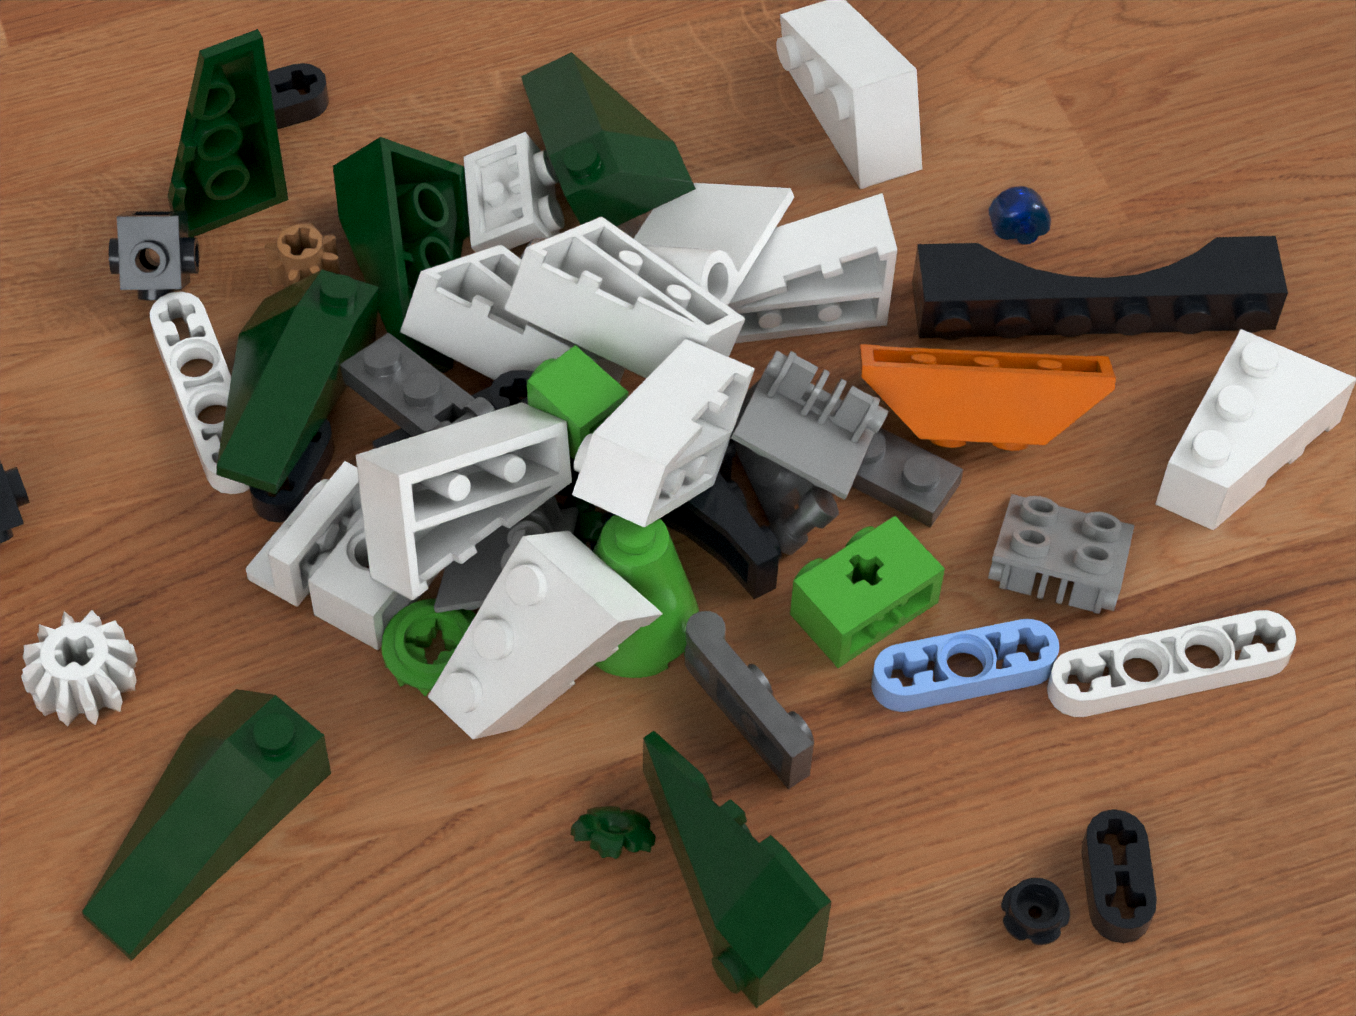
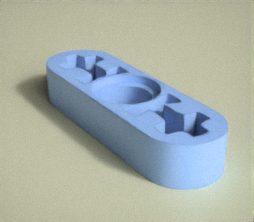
M1020 619L895 644L882 650L875 660L871 681L872 692L876 700L884 707L893 711L907 712L1038 685L1046 681L1051 675L1059 652V640L1055 632L1047 624L1034 619ZM1026 644L1030 652H1039L1038 659L1036 661H1029L1025 653H1016L1018 645ZM958 653L971 654L982 663L983 671L973 677H962L950 670L947 660ZM1004 659L1002 669H997L996 661ZM929 661L935 662L934 676L936 682L933 681V670L927 671ZM902 669L905 677L913 678L912 686L902 687L898 678H891L892 670Z

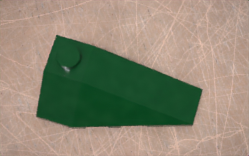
M258 29L199 51L168 191L170 210H187L188 237L198 236L289 200L264 42Z
M572 52L521 76L549 159L563 193L580 225L603 217L617 227L696 189L675 142Z
M379 137L333 165L339 221L366 283L379 287L378 312L387 333H390L439 372L445 373L453 369L454 359L401 333L400 330L420 272L461 258L463 240L470 236L465 168L462 165Z
M322 269L262 301L238 336L216 475L273 494L278 492L348 386L343 381L340 364L376 341L378 286Z
M235 689L186 734L82 911L83 917L132 961L331 774L324 734L278 696Z
M652 731L643 737V772L713 954L712 965L720 980L731 992L737 994L742 990L752 1004L758 1008L822 961L832 901L789 851L773 836H768L760 843L752 836L745 824L747 822L745 811L730 799L719 807L712 800L711 789L703 774L658 733Z

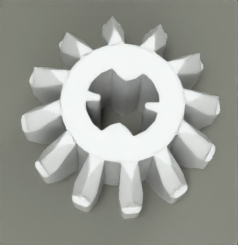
M91 610L81 622H74V619L64 611L60 627L52 629L39 624V631L37 633L39 643L24 645L23 659L26 667L22 669L23 674L21 675L25 690L33 696L36 708L44 716L57 712L59 720L64 722L67 727L79 713H85L87 720L96 725L99 716L98 710L104 706L120 712L123 703L120 693L135 691L137 679L134 668L138 659L133 644H129V641L126 640L124 631L117 624L116 620L102 625L100 617Z

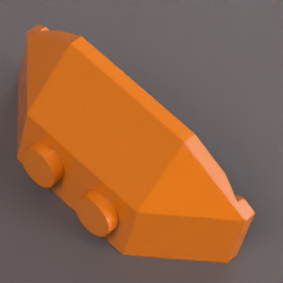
M860 344L861 377L919 439H928L931 443L941 447H962L966 445L967 441L988 442L999 449L1008 451L1024 450L1029 445H1046L1115 390L1116 376L1109 356H1071Z

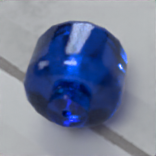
M1024 186L1010 187L996 196L989 207V216L994 232L1001 239H1017L1021 244L1027 245L1036 241L1038 236L1047 234L1051 228V216L1042 197L1032 188Z

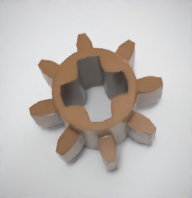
M314 223L284 226L281 228L282 232L278 236L277 244H265L267 267L272 287L284 283L286 288L322 269L341 274L335 236L332 234L322 237L321 233L314 227Z

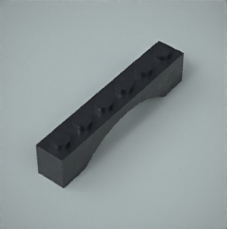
M1276 236L1216 237L1196 253L1169 266L1136 275L1107 278L1066 276L1034 269L1004 258L979 243L918 244L912 278L918 337L941 338L945 340H956L963 337L1000 336L1013 339L1022 336L1039 335L1076 337L1083 334L1120 333L1133 336L1141 333L1159 332L1196 334L1202 331H1240L1241 329L1249 333L1261 330H1275L1288 294Z

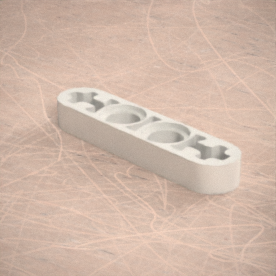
M181 291L168 293L160 297L152 305L150 321L157 347L206 478L213 488L221 493H243L250 489L248 485L216 475L224 421L217 424H207L198 420L199 413L209 406H227L231 374L200 299L191 293ZM180 317L188 325L190 338L181 341L176 326L171 321ZM193 359H205L213 364L208 373L199 377L185 376L180 372L181 367Z
M1259 610L1071 650L1061 654L1054 662L1047 685L1048 698L1053 706L1063 714L1073 717H1087L1270 677L1280 673L1287 666L1296 643L1295 629L1279 613ZM1254 635H1260L1264 643H1276L1273 652H1267L1263 644H1251ZM1193 645L1207 646L1216 652L1220 664L1206 669L1197 667L1188 660L1185 650ZM1241 650L1239 658L1236 660L1235 651ZM1132 658L1148 660L1157 669L1158 677L1150 682L1136 681L1127 675L1123 664ZM1105 666L1109 667V675L1102 677ZM1069 675H1077L1081 683L1091 682L1089 691L1081 692L1076 684H1067Z

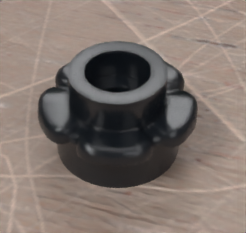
M1029 878L1021 881L1005 893L1001 903V908L1006 914L1003 918V924L1008 933L1019 941L1029 939L1035 945H1047L1056 941L1061 935V927L1067 926L1070 919V909L1062 891L1053 882L1043 878ZM1030 909H1037L1040 911L1041 917L1032 918L1028 911Z

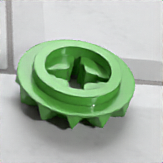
M425 599L404 607L393 616L384 630L381 648L385 668H388L395 676L400 687L406 684L415 687L424 697L432 690L476 616L473 611L459 609L436 613L434 610L436 599ZM438 630H441L445 649L448 651H441L438 659L434 660L433 664H428L425 649L423 648L429 647L432 639L436 638Z

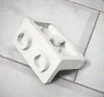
M526 132L464 156L471 248L475 252L500 244L509 250L532 240H536L538 243L560 234L559 229L564 228L565 222L555 195L554 184L559 181L547 151H541Z
M344 461L329 480L323 479L314 485L246 567L249 581L296 607L300 605L310 592L308 576L313 564L322 553L326 551L331 553L346 535L350 519L362 506L357 467Z

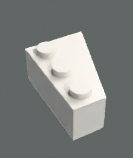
M826 0L780 14L782 37L778 38L776 42L779 60L783 68L790 72L858 187L863 189L922 170L917 69L846 0Z
M883 193L775 228L727 305L745 318L735 343L887 326L898 249Z
M603 217L526 247L504 310L644 378H647L685 338L729 357L745 321L743 316Z
M502 244L421 271L400 330L401 333L493 380H496L501 374L513 370L535 371L544 361L551 358L557 359L576 345L504 310L521 259ZM576 345L613 379L620 383L625 371L624 367Z
M1241 329L1168 462L1155 505L1214 530L1265 487L1269 477L1287 462L1289 464L1293 463L1303 454L1305 447L1324 430L1329 432L1341 421L1356 383V378Z
M685 338L593 434L590 433L584 438L574 460L573 467L575 471L579 472L572 495L645 528L712 487L755 368Z
M521 402L357 454L356 462L370 577L413 601L429 589L426 583L427 580L453 561L463 564L477 553L475 545L503 525L510 529L572 483L567 421Z
M569 530L522 536L433 686L428 698L472 739L519 729L575 685V679L595 663L605 661L618 650L617 646L640 627L650 625L663 613Z

